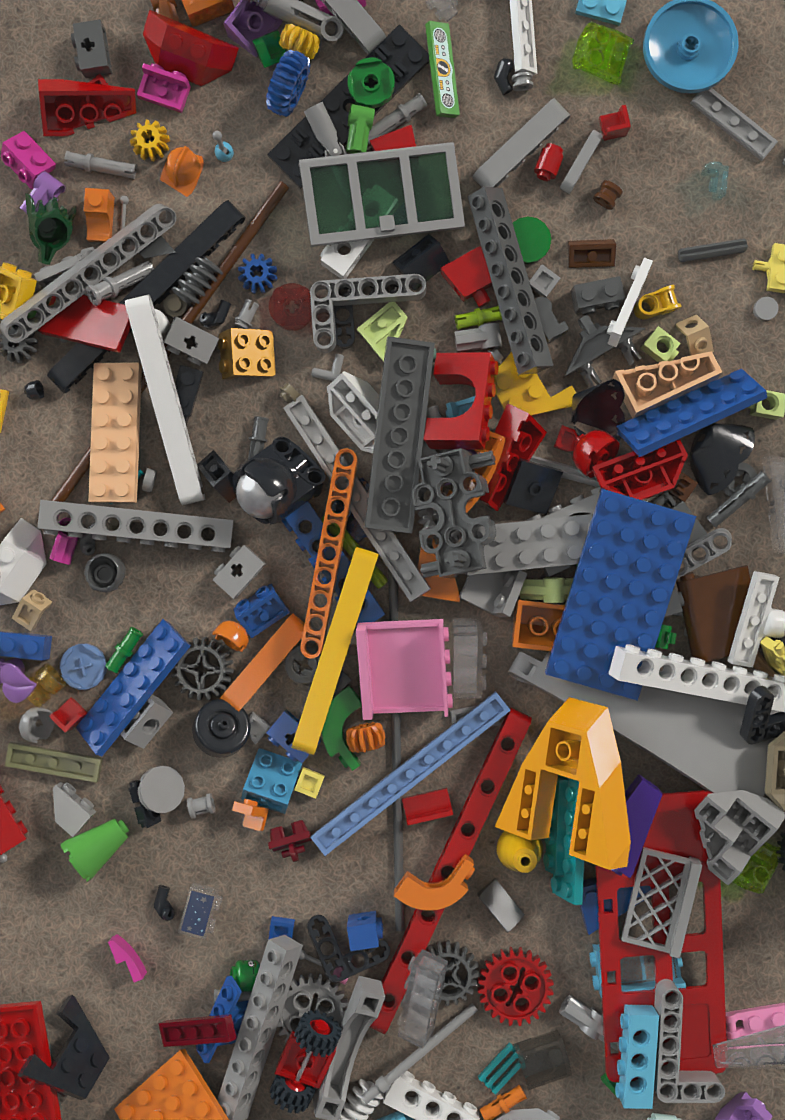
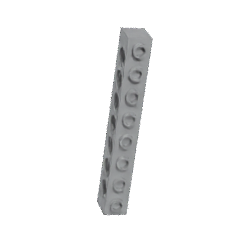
M40 500L37 528L44 529L43 534L58 535V531H66L69 537L82 538L83 533L92 534V539L106 540L107 536H115L118 542L130 543L131 538L140 539V544L154 545L155 541H163L164 546L178 548V543L188 544L187 549L202 550V546H211V551L225 552V548H231L233 520ZM62 513H68L71 517V521L67 526L60 525L58 521ZM87 515H92L95 519V525L90 529L85 528L82 523L83 518ZM110 518H117L119 521V528L115 531L108 530L106 526ZM135 520H140L144 526L142 532L138 534L133 533L130 529L131 523ZM157 523H165L168 530L164 536H157L155 534L154 527ZM182 525H187L191 528V535L186 539L178 536V528ZM209 527L214 530L215 537L213 540L205 541L202 539L201 532L204 528Z
M286 935L268 939L217 1099L229 1120L248 1119L303 945Z

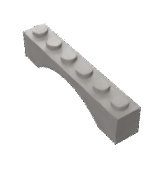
M359 976L340 1024L342 1034L336 1046L335 1056L320 1088H316L312 1099L316 1118L339 1120L346 1102L349 1080L358 1049L368 1028L378 1018L385 999L383 986L379 980Z

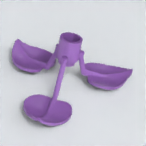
M1 658L0 684L3 683V693L11 702L19 703L33 692L37 684L24 675L25 667L19 658H13L8 661Z

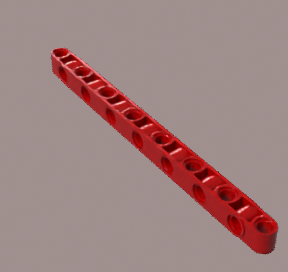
M510 708L511 711L506 714L428 883H437L445 880L450 875H444L441 872L442 868L451 866L455 869L465 854L470 855L529 729L532 717L513 708ZM504 738H512L513 745L510 748L505 749L501 747V741ZM485 780H490L494 784L493 788L489 791L481 789V784ZM471 823L474 828L470 833H465L461 830L463 824ZM445 908L433 910L434 914L431 917H424L422 915L423 910L415 909L381 982L385 995L390 994L394 999L390 1002H383L378 1018L371 1024L370 1028L384 1035L388 1031ZM409 951L414 954V957L407 960L402 957V954Z

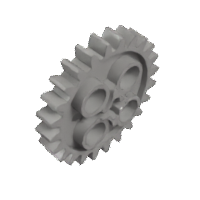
M310 973L308 980H305L303 975H300L299 982L292 979L291 987L289 988L277 1027H282L279 1031V1036L287 1034L285 1043H287L291 1032H296L298 1026L292 1020L294 1018L301 1019L305 1012L308 1013L310 1011L314 993H318L315 1010H319L320 1014L323 1012L327 1013V1017H334L333 1022L338 1021V1027H340L347 1009L345 1007L348 1005L349 1000L342 999L345 994L344 990L337 992L338 983L331 986L330 980L322 981V974H319L316 980L313 978L312 973ZM305 995L309 998V1001L303 1003L297 997ZM327 1000L332 1006L324 1008L320 1005V1002Z

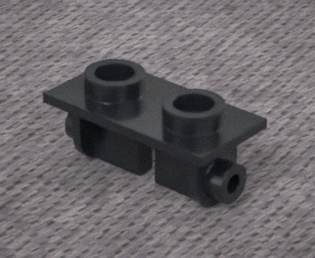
M140 780L129 782L130 787L128 790L133 803L140 802L138 796ZM141 802L140 806L134 808L138 824H141L142 828H149L161 822L160 813L147 810Z

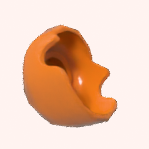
M231 620L219 624L212 633V635H216V640L222 639L229 648L243 652L249 643L246 629L239 623Z

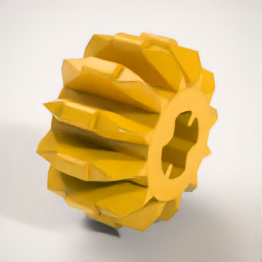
M293 24L285 25L280 35V46L286 50L291 49L301 52L309 60L314 59L319 49V37Z
M147 119L144 126L137 123L138 131L131 130L134 138L130 139V144L134 146V153L136 155L140 154L141 159L144 161L149 157L154 162L156 154L163 158L164 155L161 150L169 151V146L166 143L170 142L169 135H166V128L164 126L160 127L159 122L156 120L152 125Z

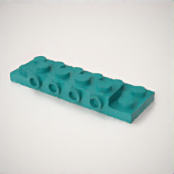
M558 775L549 838L544 839L546 853L543 856L545 870L553 874L551 878L552 893L573 905H582L584 860L569 855L579 781Z

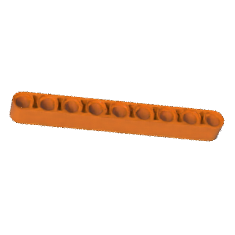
M348 448L341 449L336 454L301 641V652L309 659L318 657L322 653L325 644L356 478L358 457L355 452ZM344 454H351L353 456L351 465L343 466L341 464V457ZM341 477H346L349 480V485L344 490H339L336 485L337 480ZM337 500L343 501L345 505L344 510L339 514H336L332 509L333 503ZM333 523L338 524L340 527V533L336 537H332L328 533V527ZM327 547H332L336 551V556L333 560H327L324 557V550ZM323 570H327L331 574V581L328 584L322 583L319 579V575ZM317 594L326 596L327 604L324 607H320L315 603ZM318 617L322 620L323 626L320 630L312 628V618ZM308 641H315L318 644V651L316 653H310L307 650L306 645Z

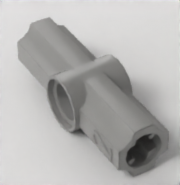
M569 994L562 1002L559 1013L578 1025L592 1039H599L604 1042L603 1013L602 1015L595 1011V1007L590 1008ZM613 1042L611 1047L618 1051V1042Z

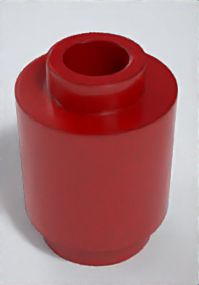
M547 143L545 148H542L534 169L537 178L548 182L550 179L556 178L564 157L562 154L563 149L560 146Z

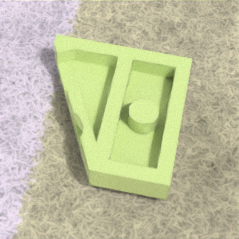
M389 302L358 327L357 331L384 362L386 338L388 336L399 338L408 317L396 302Z

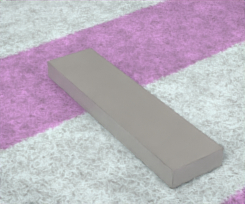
M713 88L698 92L690 102L691 105L761 161L778 142Z

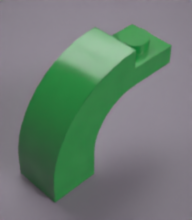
M349 684L332 699L322 730V736L330 757L339 752L340 756L338 758L345 768L350 767L353 771L360 766L361 762L354 752L349 751L343 736V724L351 713L362 706V702Z

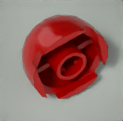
M594 430L585 435L582 434L574 443V464L585 476L593 478L595 474L592 466L603 463L610 457L614 459L619 450L620 443L605 431Z

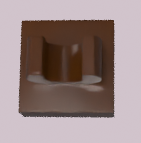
M681 472L674 489L667 492L680 501L686 502L698 483Z

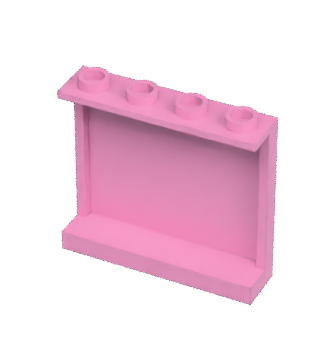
M443 619L358 623L356 639L363 720H372L373 714L428 711H444L445 717H448V708H453L452 694H448L447 686H452L451 672H446V664H450V649L445 650V641H449V629L444 627Z

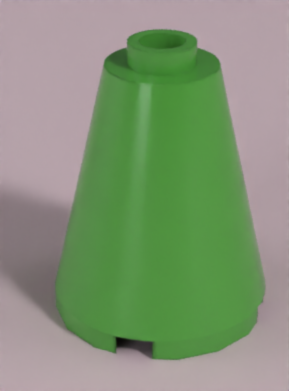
M112 819L69 838L60 845L64 853L67 851L70 853L69 861L83 879L89 882L127 840L128 835L126 833L130 830L122 819L120 821Z

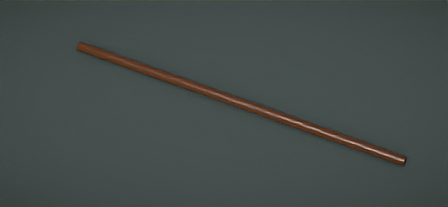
M279 181L219 265L223 274L214 273L217 282L208 281L212 288H203L206 296L198 295L197 298L200 303H192V307L188 308L181 318L182 320L190 324L195 321L288 191L289 187L285 183ZM166 350L167 357H169V355H170L172 352ZM144 371L141 377V395L147 388ZM90 447L51 501H66L90 467Z

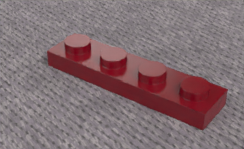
M231 1014L173 1019L158 1023L163 1047L224 1043L237 1039Z

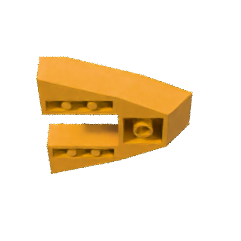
M569 697L548 720L523 761L495 827L528 840L549 838L558 775L579 781L569 855L608 870L627 867L631 844L621 760L608 707Z

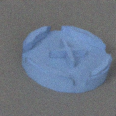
M77 644L70 647L63 654L60 661L61 676L70 687L78 690L91 689L104 679L107 671L105 667L107 660L103 652L96 646Z

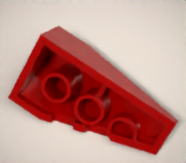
M38 79L43 136H69L75 134L73 129L85 125L87 129L95 127L94 122L103 119L112 122L136 114L135 89L64 79Z

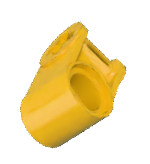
M669 285L642 296L634 305L635 316L645 320L680 309L682 306L681 303L677 302L674 293L675 286ZM641 304H649L650 312L644 311Z

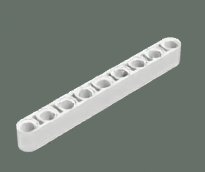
M148 294L125 300L127 314L181 505H187L205 500V494H202L201 487H203L151 297Z

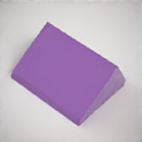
M240 0L224 22V26L230 39L257 57L258 54L252 40L277 30L283 20L263 12V8L259 4L256 5L257 3L254 1L251 3L250 0Z

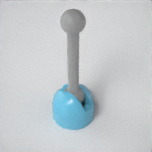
M214 131L213 139L218 142L214 151L216 158L221 162H227L232 159L234 154L232 146L227 142H222V133L220 131Z

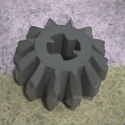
M12 325L11 329H8V334L16 333L18 325ZM35 332L19 342L18 347H16V343L10 342L3 334H0V339H2L0 342V348H2L0 351L1 356H7V360L10 362L16 360L18 363H23L24 357L31 360L29 352H37V349L32 347V345L39 343L36 338H33Z

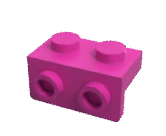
M143 63L142 70L144 74L137 92L138 99L182 113L191 89L186 76L178 71H173L172 73L165 71L163 67L151 63V65Z
M25 131L2 143V161L30 189L34 188V181L40 173L44 171L50 173L56 168V163Z

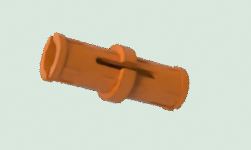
M519 1084L509 1092L497 1095V1099L479 1110L484 1120H492L504 1112L508 1113L510 1108L527 1099Z

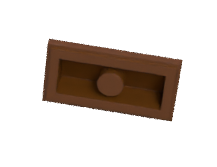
M614 239L568 241L569 268L615 267L616 242Z

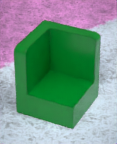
M278 30L252 40L264 68L278 63L287 51L279 44L281 37Z

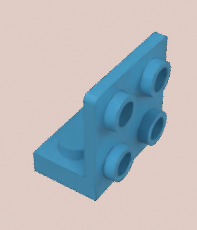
M259 748L244 785L241 799L244 800L246 798L258 801L259 806L285 814L302 763L299 761L294 762L290 758Z

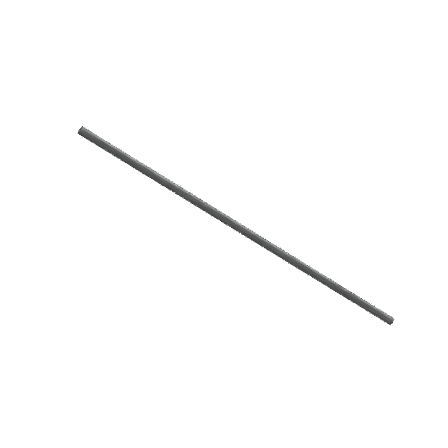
M388 569L389 621H398V582ZM391 713L392 772L401 765L400 713ZM402 796L393 802L395 888L404 876ZM395 898V930L404 931V903Z

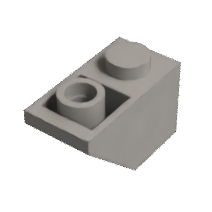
M60 782L53 788L55 822L74 837L96 813L93 809L94 805L87 798L81 799L76 794V789L67 782L65 784Z

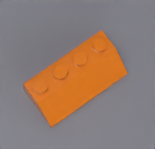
M517 599L513 618L512 647L551 651L565 605Z

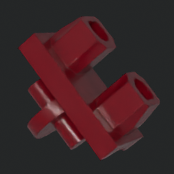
M303 820L291 823L294 835L288 837L285 836L284 827L282 826L270 829L271 841L268 842L269 849L276 852L289 848L288 850L281 851L283 858L291 856L293 862L299 861L298 854L306 852L304 845L298 847L296 845L313 841L310 838L312 833L308 830Z

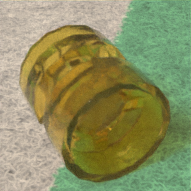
M46 663L35 672V677L30 676L28 678L37 685L27 699L33 705L40 708L51 699V694H57L66 686V683L56 669Z

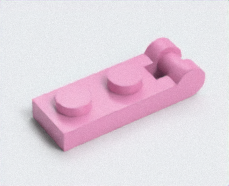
M785 1003L726 1012L727 1039L734 1040L741 1036L784 1030ZM738 1020H741L742 1026L736 1027V1022Z

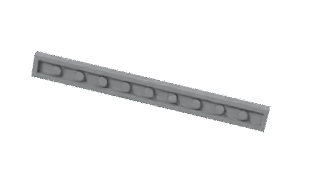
M301 395L296 398V402L292 401L283 409L331 480L335 457L340 450L306 398ZM342 456L341 464L343 466H349V463L347 462L345 457ZM356 475L350 511L409 601L413 602L431 590V588L393 531L364 528L368 492ZM346 477L339 478L336 482L337 488L339 490L346 489L349 485V480Z

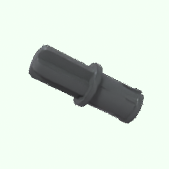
M254 417L252 437H249L251 443L248 460L264 450V444L267 442L265 438L268 418Z

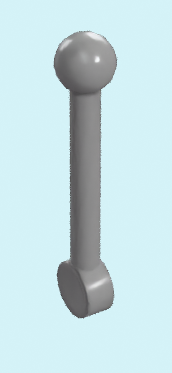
M127 196L120 197V203L122 204L120 230L125 227L126 205L129 202Z

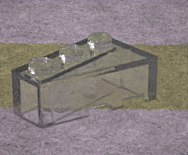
M452 616L453 699L482 698V690H486V676H482V668H487V655L483 654V646H487V632L482 630L480 616Z

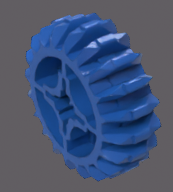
M291 49L286 51L280 58L275 71H273L266 95V105L268 109L277 115L287 117L293 113L306 87L310 73V60L303 53Z

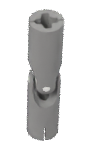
M323 102L305 110L304 113L318 142L326 148L324 150L325 157L337 156L341 153L346 155L347 152L344 146L337 142V131ZM347 164L342 167L330 166L345 199L352 198ZM359 179L360 190H361V193H362V192L365 191V190H364V188H363V186H362V184H361V182H360V179Z

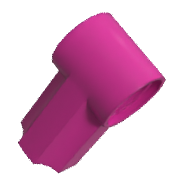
M71 518L61 519L59 521L60 525L67 526ZM58 531L49 559L70 565L79 538L69 537L66 531Z

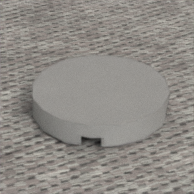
M169 766L153 767L146 771L140 779L138 796L142 805L149 811L155 813L170 812L181 803L184 797L185 785L183 778L177 770Z

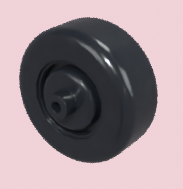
M216 699L205 704L197 713L192 725V734L196 745L205 754L216 758H225L237 753L247 742L251 730L250 719L246 711L242 708L238 712L222 699Z

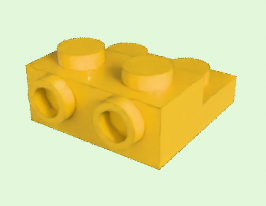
M4 262L0 266V319L2 320L33 297L37 280L31 278V272L21 269L16 271L17 266Z

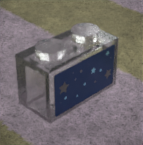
M193 882L188 893L178 933L203 940L206 939L208 933L213 934L216 925V919H213L214 911H219L223 897L219 896L221 889Z

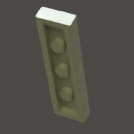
M10 742L5 766L97 783L100 777L103 758Z

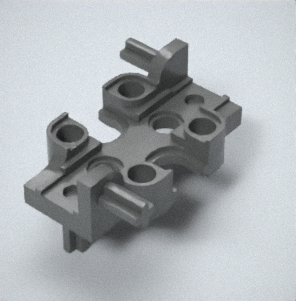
M459 448L419 458L422 482L417 484L412 491L413 505L417 511L433 508L439 515V520L435 527L419 531L422 549L436 556V561L421 564L420 572L423 574V578L439 575V577L451 579L459 577L458 574L486 569L484 546L495 540V521L490 520V516L470 518L466 513V504L474 497H480L485 495V493H489L486 479L482 475L475 473V469L495 465L496 460L493 451L472 455L471 452ZM475 479L476 487L470 491L469 482ZM446 483L453 485V493L450 496H445L442 492V488ZM427 490H430L431 497L428 501H425L424 494ZM481 526H484L485 535L479 538L477 531ZM455 530H459L462 533V540L457 544L451 541V534ZM435 537H438L439 545L434 549L432 541Z

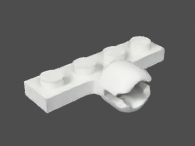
M753 572L728 657L729 663L753 668L762 638L768 636L780 639L785 636V612L771 607L780 577L768 573Z

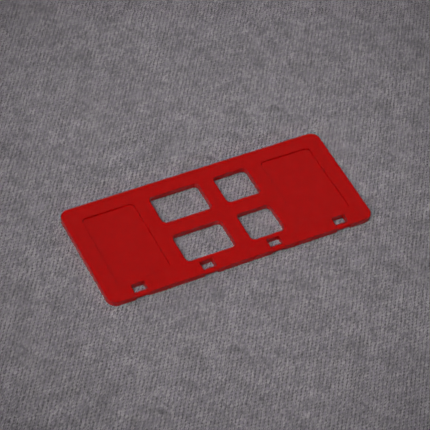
M702 790L662 793L643 847L689 858V856L698 858L702 864L698 882H702L704 930L700 933L686 934L681 953L705 951L706 983L699 986L678 988L683 995L679 1071H712L715 1074L722 1073L727 1068L728 1060L721 880L708 869V855L706 848H703L700 836L701 826L699 819H696L694 811L703 799L712 792ZM641 853L633 875L630 878L624 874L620 876L612 870L596 865L605 1072L608 1079L612 1082H619L620 1078L617 1072V1061L621 1060L619 1037H622L623 1029L620 1024V1016L624 1014V1006L653 1005L654 1007L657 983L663 979L673 981L672 957L669 953L623 942L619 938L617 891L619 888L634 886ZM647 855L645 865L651 871L661 865V862L657 857ZM674 862L667 866V868L674 877L683 871L684 864ZM665 869L652 875L658 885L671 879ZM650 877L640 883V886H651V890L656 888ZM667 886L662 891L669 900V886ZM659 891L651 895L653 908L665 902ZM611 899L612 911H604V900ZM668 906L656 912L662 923L670 919V908ZM652 915L653 928L660 925L654 915ZM663 929L651 935L655 943L665 945L667 935ZM653 955L655 988L653 990L623 992L621 989V959L624 957ZM608 971H615V982L608 983ZM673 991L668 992L665 997L671 996ZM672 1015L666 1016L664 1020H668ZM637 1031L634 1036L639 1035L642 1031ZM670 1038L664 1040L663 1043L668 1042ZM618 1042V1053H611V1043ZM640 1054L634 1055L632 1059L639 1057ZM669 1061L663 1063L662 1066L667 1065V1064L669 1063ZM638 1077L633 1078L631 1081H636Z

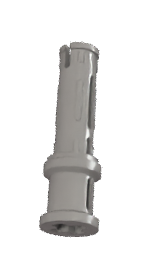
M145 261L113 278L105 277L102 282L94 286H86L87 296L93 305L98 306L102 300L109 297L114 298L122 289L143 280L154 270V267L149 261Z

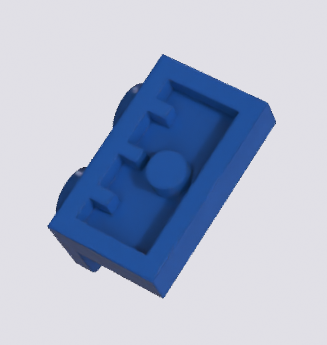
M272 584L260 587L253 596L241 600L233 609L236 619L246 629L251 638L290 613L289 608L280 598Z

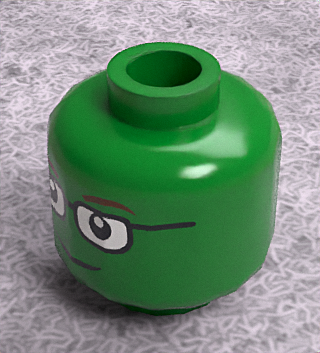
M238 960L235 966H231L230 976L234 978L242 992H252L260 963L257 960Z

